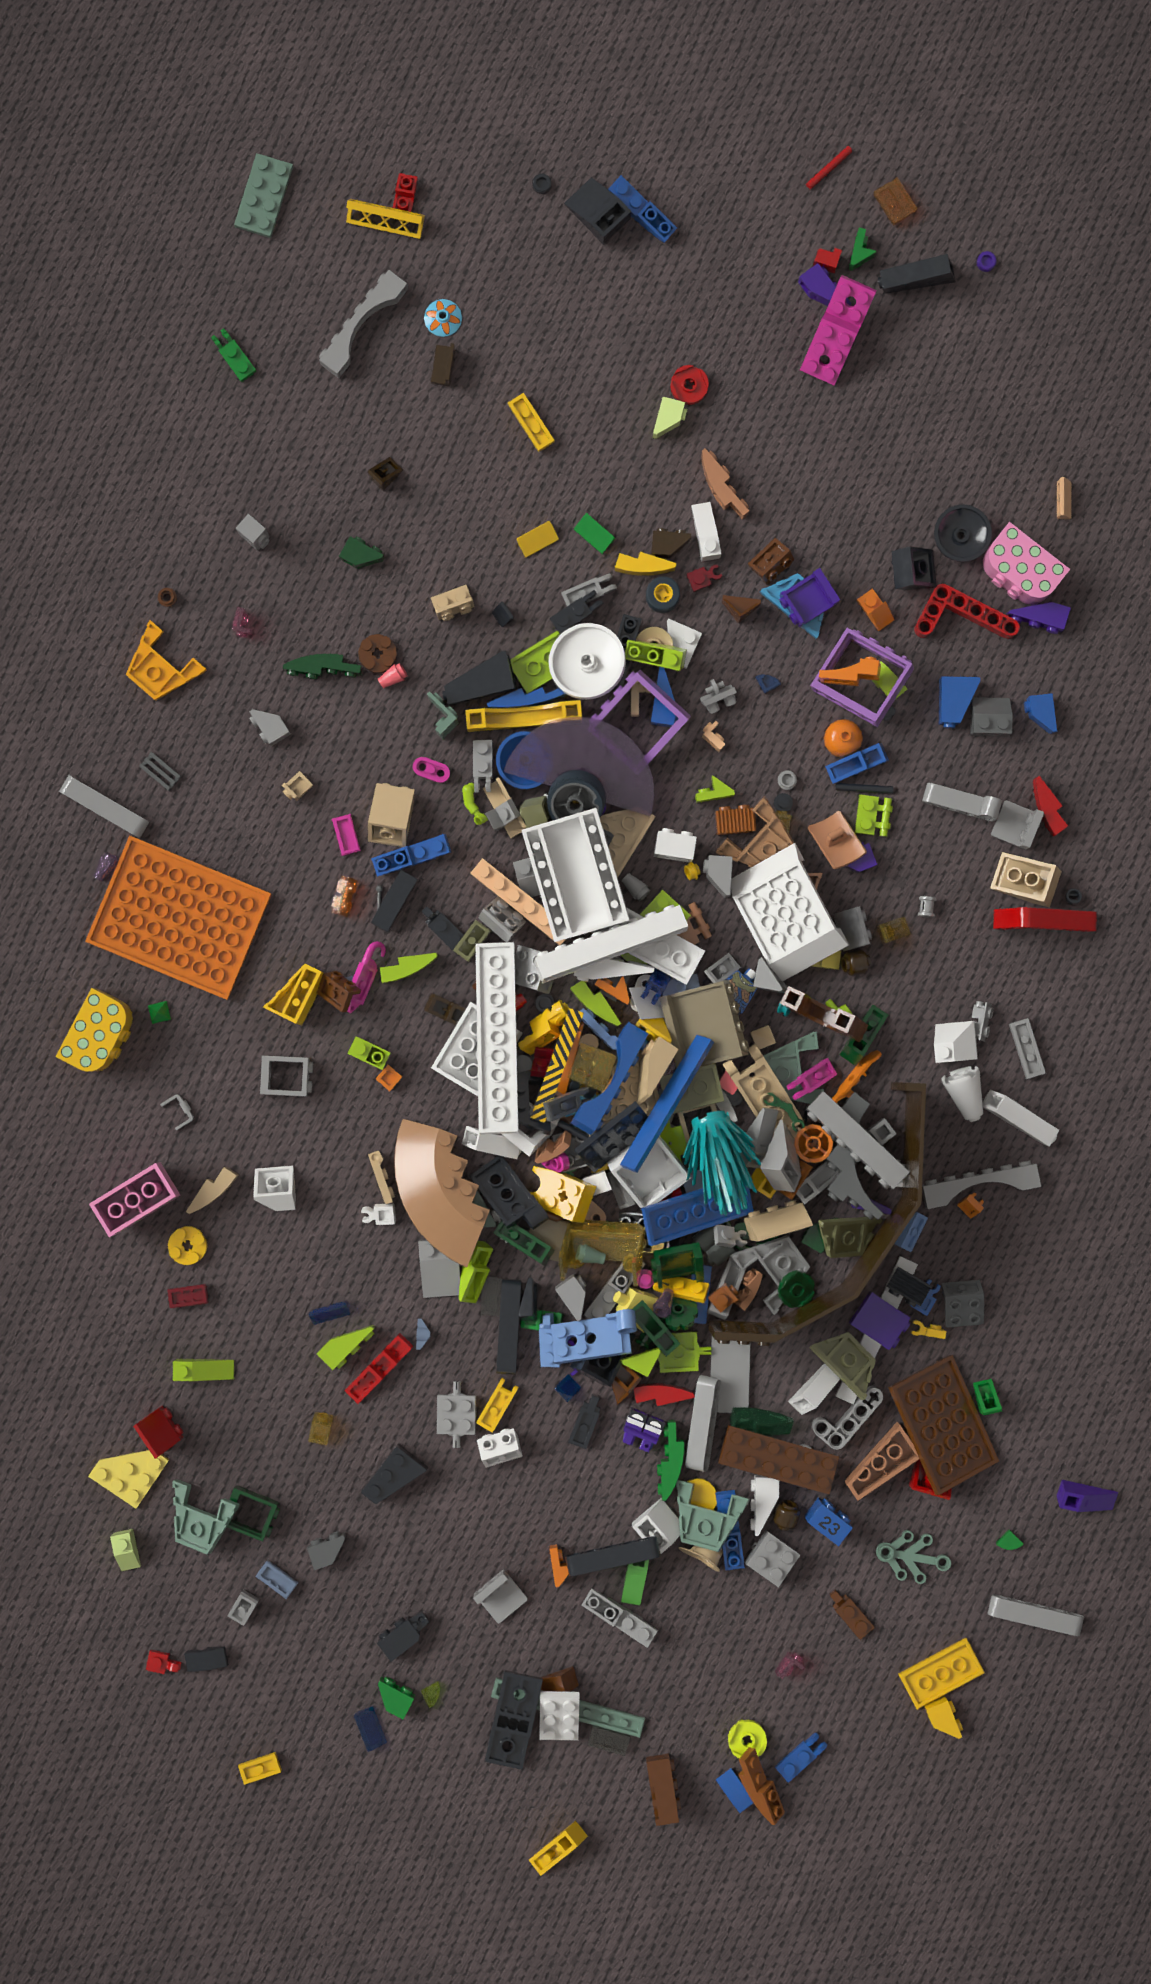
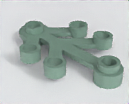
M904 1530L902 1535L892 1543L883 1542L876 1548L878 1559L888 1562L894 1570L896 1578L900 1581L907 1578V1572L905 1569L900 1568L895 1558L903 1559L918 1584H923L926 1581V1575L918 1569L913 1561L936 1565L940 1571H947L951 1567V1560L947 1555L940 1554L934 1557L916 1553L923 1547L932 1544L933 1538L928 1533H924L919 1541L904 1551L896 1549L905 1542H911L914 1539V1535L910 1530ZM910 1533L911 1538L905 1539L904 1535ZM926 1536L930 1537V1541L928 1543L923 1542V1539ZM885 1548L889 1550L887 1555L882 1554V1550ZM945 1559L946 1563L944 1565H940L939 1560ZM900 1571L905 1573L902 1578L898 1577V1572ZM920 1574L923 1575L922 1581L917 1580V1576Z

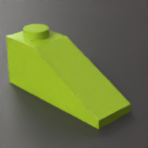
M176 1359L173 1361V1381L234 1379V1360Z

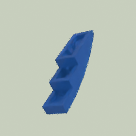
M522 688L487 703V707L494 709L537 706L565 697L566 693L558 688L545 694L543 688H539L525 695Z

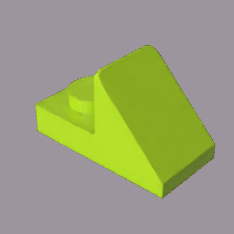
M712 775L713 791H710V788L701 789L695 795L696 803L734 797L735 792Z

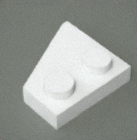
M668 619L667 630L672 638L673 646L687 649L684 668L687 669L702 633Z

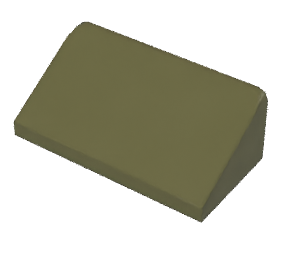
M475 920L453 951L469 962L476 953V944L483 943L491 930Z

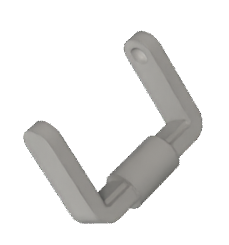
M179 1094L160 1104L163 1107L177 1098L184 1113L188 1115L189 1119L175 1128L176 1131L194 1119L191 1113L192 1109Z

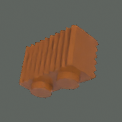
M740 805L738 809L732 810L730 806L719 807V811L715 812L717 835L755 832L756 823L755 812L752 811L753 808H750V805Z

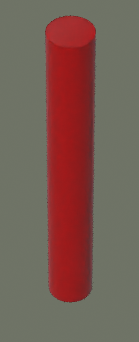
M847 146L809 180L806 186L811 190L853 152L852 149Z

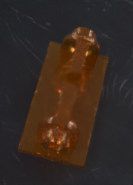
M341 876L338 879L335 892L341 893V896L333 897L330 907L332 909L331 913L345 917L348 916L352 908L353 894L357 890V880Z

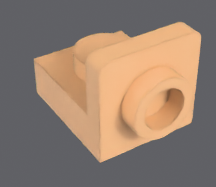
M717 721L713 724L709 722L702 730L704 732L702 738L720 752L725 746L724 738L717 732L715 734L712 732L719 723Z

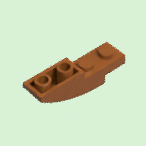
M749 1747L739 1759L742 1771L738 1775L755 1806L772 1825H775L785 1811L774 1782L766 1779L756 1749Z

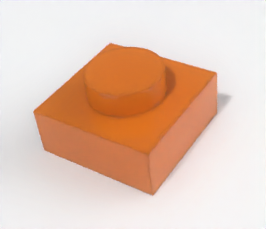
M388 1064L377 1076L376 1080L391 1091L402 1079V1076Z

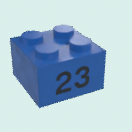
M817 1498L804 1515L811 1526L838 1547L853 1528L849 1517L841 1510L836 1512L833 1504L825 1498L823 1500Z

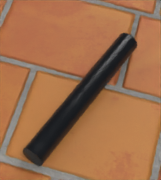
M835 784V790L893 794V786Z

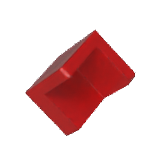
M819 248L813 266L818 263L828 272L835 273L842 250L835 248L834 252Z

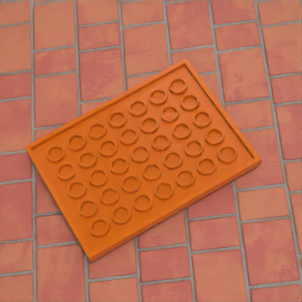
M129 835L85 942L228 1000L272 894Z

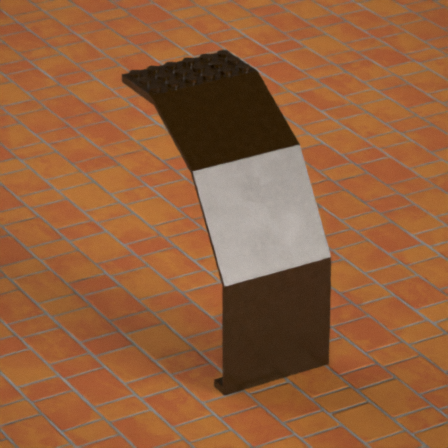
M891 1082V1090L906 1091L903 1164H905V1168L909 1173L903 1179L902 1197L843 1283L810 1301L803 1307L797 1308L771 1323L708 1320V1328L714 1340H717L719 1344H730V1341H737L740 1345H750V1342H756L761 1346H770V1342L775 1343L851 1302L860 1295L921 1205L926 1102L925 1083Z

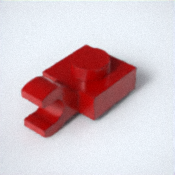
M150 1650L146 1670L165 1674L167 1669L172 1672H178L181 1669L182 1662L170 1660V1653Z

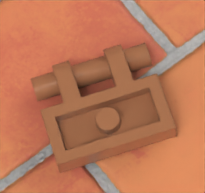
M693 902L688 905L691 910L689 913L691 916L687 920L688 929L686 932L677 934V936L695 945L700 942L697 937L698 934L702 933L705 939L712 935L709 931L708 923H705L701 915V908H698L696 903ZM695 918L699 926V928L695 930L693 929L690 923V919Z

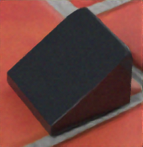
M500 602L492 611L501 627L506 626L514 619L504 602Z

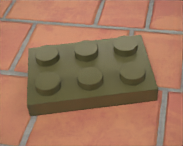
M715 1063L699 1068L673 1114L724 1101ZM673 1074L662 1076L660 1079L662 1092Z

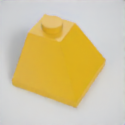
M639 1018L635 1024L636 1027L648 1033L646 1040L649 1042L651 1040L655 1041L658 1037L669 1043L672 1041L663 1018L642 1020Z

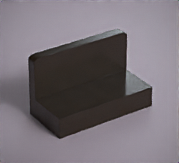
M451 343L450 347L436 345L431 384L450 386L456 350L455 343Z

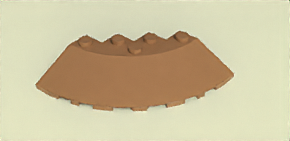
M403 1119L397 1136L394 1164L396 1183L404 1208L418 1232L435 1249L452 1261L467 1268L490 1210L472 1203L479 1185L462 1179L468 1160L451 1154L457 1135L439 1128Z

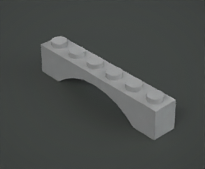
M390 270L379 277L377 286L368 291L367 299L363 304H358L354 310L355 314L351 319L348 318L344 322L343 330L339 334L336 333L331 340L332 344L328 349L325 348L319 356L320 364L337 378H340L350 365L352 343L360 326L376 311L397 304L408 290L407 283Z
M881 1118L866 1130L881 1146L896 1135V1132L885 1118ZM827 1160L808 1174L797 1191L796 1195L803 1204H806L819 1194L839 1174L840 1171L838 1169L835 1172L827 1166Z
M1031 1161L1019 1162L1020 1166L1012 1167V1164L1000 1166L1001 1170L993 1171V1168L981 1170V1174L974 1175V1172L963 1173L961 1178H955V1175L947 1176L941 1182H937L936 1179L927 1180L925 1185H922L925 1208L931 1209L946 1206L962 1190L984 1182H1001L1019 1190L1041 1187L1037 1164H1031Z

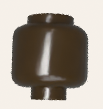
M861 949L848 951L841 958V967L850 976L865 974L871 965L870 956L866 955Z
M784 1500L777 1504L773 1520L779 1529L788 1531L797 1526L801 1511L795 1502Z

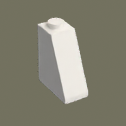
M466 1126L462 1144L469 1148L517 1159L521 1153V1149L502 1134H479L478 1128Z
M824 1364L788 1402L803 1415L817 1408L840 1378Z

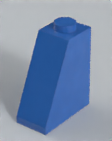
M942 676L939 679V725H944V728H955V725L961 723L980 683V677Z

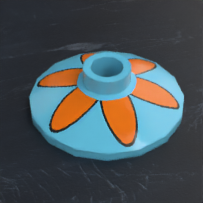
M441 299L434 301L428 306L425 311L424 320L426 327L431 333L436 336L445 337L452 335L459 329L462 315L461 310L455 303L450 300ZM441 313L446 314L444 319L439 317Z

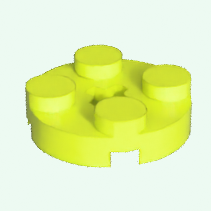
M753 1720L738 1721L732 1726L728 1734L729 1747L733 1755L739 1759L749 1747L756 1749L758 1757L766 1749L767 1739L765 1731L759 1723ZM747 1735H749L750 1739L753 1741L752 1743L748 1742L747 1745H745L744 1740L742 1738L747 1737Z

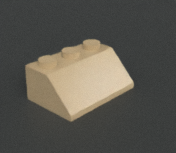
M796 1200L785 1202L784 1207L778 1208V1205L766 1208L767 1211L760 1213L759 1210L748 1213L749 1217L744 1218L751 1241H761L813 1226L803 1203H796Z

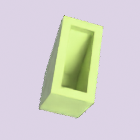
M666 397L662 398L653 438L657 439L679 426L681 420H685L687 409H684L685 402Z
M133 1529L113 1533L110 1536L113 1553L121 1571L141 1567Z

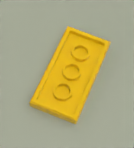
M964 1638L898 1673L916 1709H919L981 1676L985 1672L967 1638Z

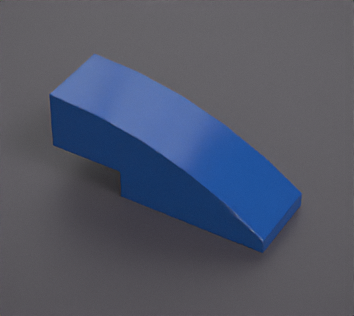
M878 743L825 767L834 784L885 763L889 759L882 743Z

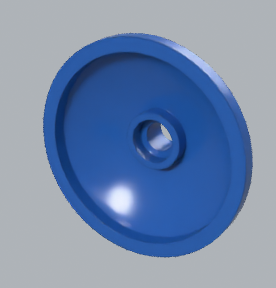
M520 731L508 736L499 746L496 755V765L501 777L511 786L520 789H530L542 784L549 777L554 764L553 752L548 742L542 736L529 731ZM524 755L529 757L528 762H523L522 757Z

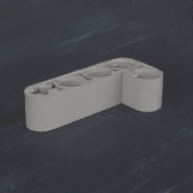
M927 783L922 800L923 803L944 809L948 808V810L962 814L967 813L969 816L980 819L985 818L987 821L997 820L1002 800L991 796L981 797L933 783Z
M876 1386L867 1387L866 1401H869L870 1407L858 1397L854 1405H851L834 1426L823 1417L814 1419L812 1422L813 1431L831 1448L841 1449L882 1402V1392ZM871 1392L876 1393L877 1398H871L869 1394ZM858 1406H865L864 1414H856ZM847 1420L853 1421L852 1428L844 1429V1423ZM823 1422L826 1424L825 1430L817 1431V1424ZM834 1435L841 1437L838 1444L831 1443V1438Z

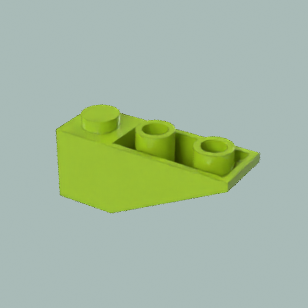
M627 640L625 650L627 660L678 671L684 668L687 649L634 640Z
M372 1325L331 1338L318 1351L317 1355L332 1370L335 1367L340 1369L347 1362L345 1357L349 1353L354 1355L361 1348L358 1344L363 1339L367 1342L373 1336L374 1332L372 1330L375 1326Z

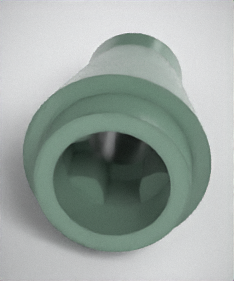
M587 1244L578 1246L576 1260H579L580 1263L603 1264L605 1261V1253Z

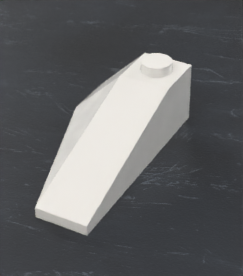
M614 957L576 971L574 976H577L578 980L588 981L589 979L654 972V967L634 961H628L627 963L621 958Z

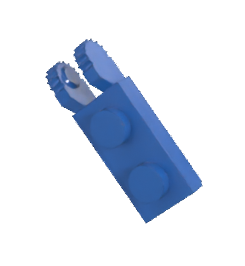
M814 1733L806 1741L801 1742L775 1766L788 1783L817 1758V1755L826 1749L827 1744L825 1742L820 1743L814 1750L809 1747L818 1740V1733Z

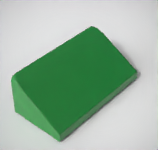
M587 513L574 528L581 537L601 554L615 541V537Z

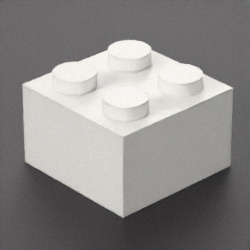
M663 828L662 831L657 833L654 857L692 862L697 837L693 836L691 832L682 831L681 834H676L672 829Z

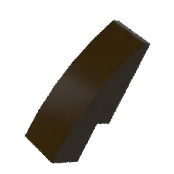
M431 993L424 1008V1011L454 1025H457L466 1010Z

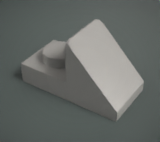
M512 799L485 813L495 832L521 816Z
M530 858L513 862L519 888L530 897L540 895Z
M728 953L704 972L713 983H717L727 979L741 967Z
M243 1589L227 1616L244 1626L259 1598Z

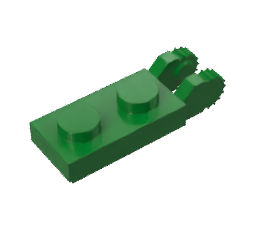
M223 328L220 331L222 336L229 342L228 344L222 346L215 335L211 339L235 375L243 382L257 371L235 340H232Z

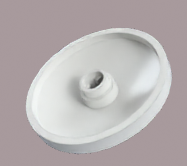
M594 623L578 624L564 631L554 642L549 655V670L554 682L564 693L577 699H595L610 692L621 680L626 665L625 651L618 637L608 628Z

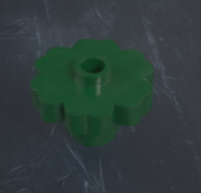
M668 1296L662 1300V1306L659 1307L660 1320L666 1323L668 1329L678 1331L679 1329L687 1330L694 1325V1319L698 1317L697 1304L690 1300Z

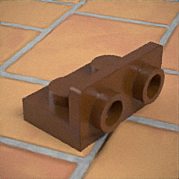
M774 538L748 565L768 585L776 580L778 575L792 564L794 557L784 544Z
M338 971L323 973L317 990L318 995L341 1012H347L353 995L361 993V989L354 982L346 979Z

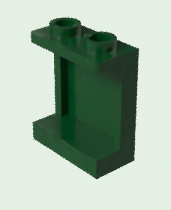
M699 1242L653 1251L654 1259H651L652 1278L654 1283L657 1282L659 1289L663 1288V1279L695 1274L697 1283L704 1281L703 1255Z

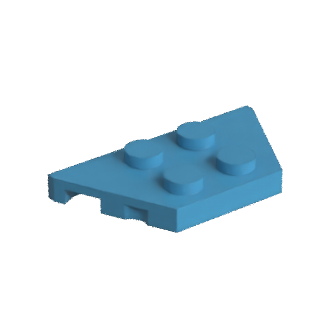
M797 573L788 579L761 589L760 593L789 617L791 613L787 608L784 609L779 602V595L782 591H786L804 578ZM823 614L802 626L815 639L819 636Z

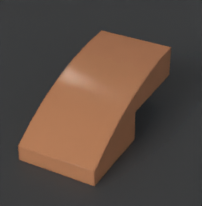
M565 1130L555 1142L547 1139L536 1150L535 1162L542 1163L551 1160L570 1147L572 1134Z

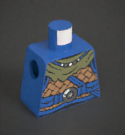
M750 968L744 974L737 970L725 979L729 980L734 986L735 992L733 996L739 1006L738 1016L743 1013L757 990L752 983L756 972Z

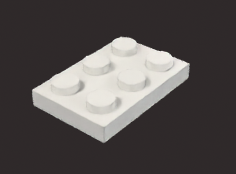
M540 1691V1740H578L579 1692Z

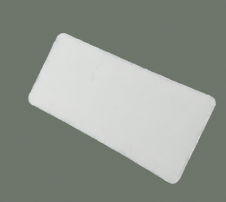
M722 1090L724 1101L716 1104L721 1111H725V1114L729 1113L730 1120L736 1122L738 1119L735 1111Z

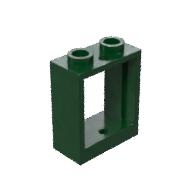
M236 1485L229 1500L238 1503L240 1496L243 1495L271 1506V1510L262 1531L232 1519L227 1528L263 1542L265 1537L269 1538L273 1526H270L272 1519L276 1520L280 1512V1508H278L279 1502Z

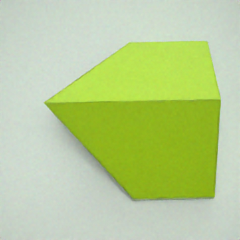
M654 1348L623 1358L621 1362L625 1366L648 1377L660 1354L659 1348Z

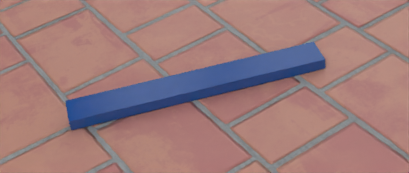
M700 1035L695 1036L621 1161L620 1165L623 1168L638 1173L714 1044L712 1039Z

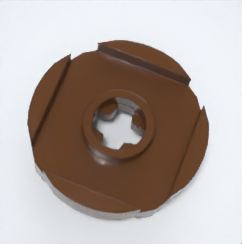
M374 634L361 642L358 656L361 664L367 670L373 673H383L395 663L397 650L389 637ZM375 649L383 651L379 659H376V656H372Z

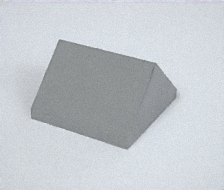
M764 958L758 959L753 986L762 990L785 994L788 987L784 981H781Z

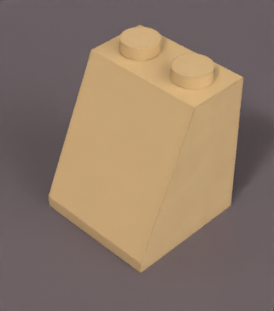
M387 783L376 784L368 820V842L398 847L406 846L414 803V789L391 786Z

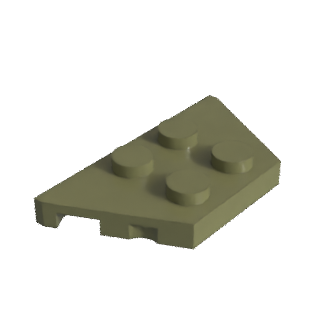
M868 1217L819 1220L818 1223L827 1256L830 1258L862 1256L867 1248V1244L874 1236L872 1234L874 1227L877 1223L881 1224L882 1218H879V1220L875 1218L871 1220Z
M849 1332L815 1343L809 1347L861 1400L866 1399L868 1383L871 1381V1371L874 1369L876 1359Z

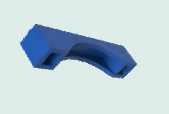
M630 1022L623 1027L615 1042L617 1064L611 1083L601 1095L593 1100L584 1102L579 1107L571 1124L590 1135L601 1128L603 1125L602 1117L604 1114L608 1115L613 1106L610 1104L612 1099L618 1097L621 1092L619 1088L621 1083H625L630 1075L628 1072L629 1068L635 1066L639 1059L637 1056L639 1050L643 1051L648 1043L646 1040L647 1032Z

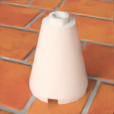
M971 1066L950 1072L951 1076L948 1078L944 1075L942 1077L943 1085L964 1119L970 1122L979 1120L980 1116L983 1115L979 1068L975 1066V1070H972Z

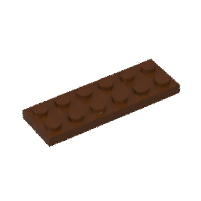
M728 1425L718 1463L830 1494L839 1456Z

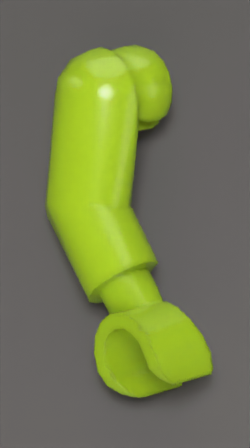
M474 783L466 784L462 788L464 805L472 815L474 814V822L477 825H481L488 821V818L480 813L478 806L474 803Z

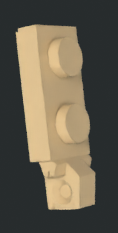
M379 1151L370 1153L368 1156L384 1203H392V1198L395 1195L392 1187H387L385 1180L389 1178L385 1168L381 1169L380 1167L383 1158Z

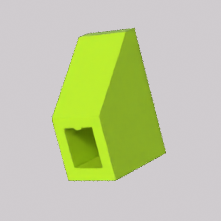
M357 1036L348 1051L349 1055L383 1070L390 1056V1052Z

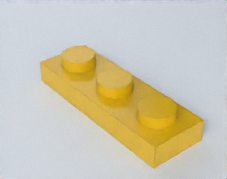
M524 393L508 402V406L538 452L555 442Z

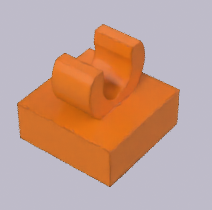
M976 1193L968 1195L957 1204L970 1219L984 1209L982 1206L984 1201L978 1202L974 1198Z

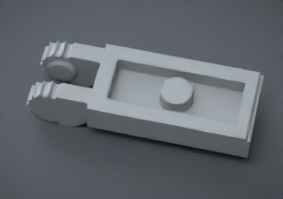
M606 574L599 578H593L561 592L566 606H569L581 597L583 598L593 590L597 592V595L585 602L586 604L616 590V584L609 585L604 589H601L599 585L609 581L612 575Z
M473 740L475 792L480 790L479 779H486L485 789L487 792H491V779H493L492 740Z

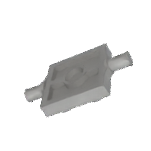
M453 1381V1393L437 1395V1434L453 1436V1448L461 1447L460 1436L476 1434V1395L461 1393V1381Z

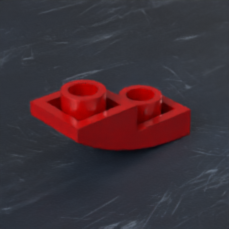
M399 173L392 208L412 212L418 181L417 176Z

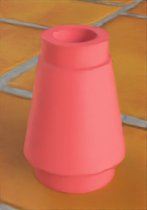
M399 663L389 668L378 678V681L385 688L404 681V678L408 675Z

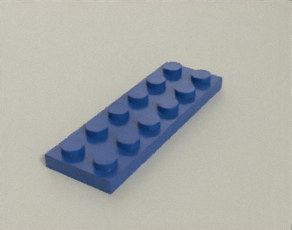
M712 1185V1198L709 1199L707 1195L706 1205L704 1204L702 1188L641 1208L648 1245L654 1246L748 1215V1213L753 1212L749 1187L745 1186L748 1196L745 1195L747 1209H741L738 1199L741 1211L739 1215L736 1213L734 1203L731 1204L732 1212H728L726 1206L728 1213L726 1217L724 1211L723 1215L720 1214L719 1206L714 1201Z

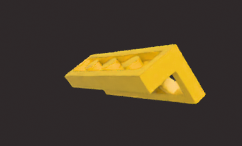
M355 199L347 200L346 208H348L346 223L421 239L425 215ZM353 210L361 211L365 216L360 220L351 219ZM372 214L380 215L383 221L378 225L373 224L369 216ZM390 218L398 219L402 225L396 229L391 228L387 220ZM409 222L419 224L417 233L410 232L406 224Z

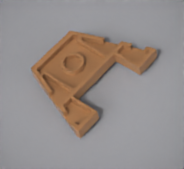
M765 796L752 811L767 822V824L743 850L726 838L716 850L717 854L730 856L736 862L739 861L749 865L748 867H753L794 844L791 836Z

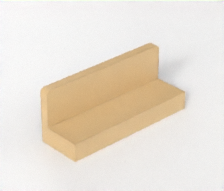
M500 778L491 783V792H487L485 787L483 788L494 809L511 799ZM519 816L504 828L509 837L513 838L522 833V830L526 829V825L521 816Z

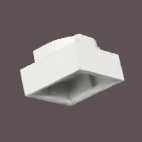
M661 1136L657 1139L638 1173L625 1169L620 1165L631 1145L607 1162L611 1173L640 1208L658 1203L687 1182V1169Z

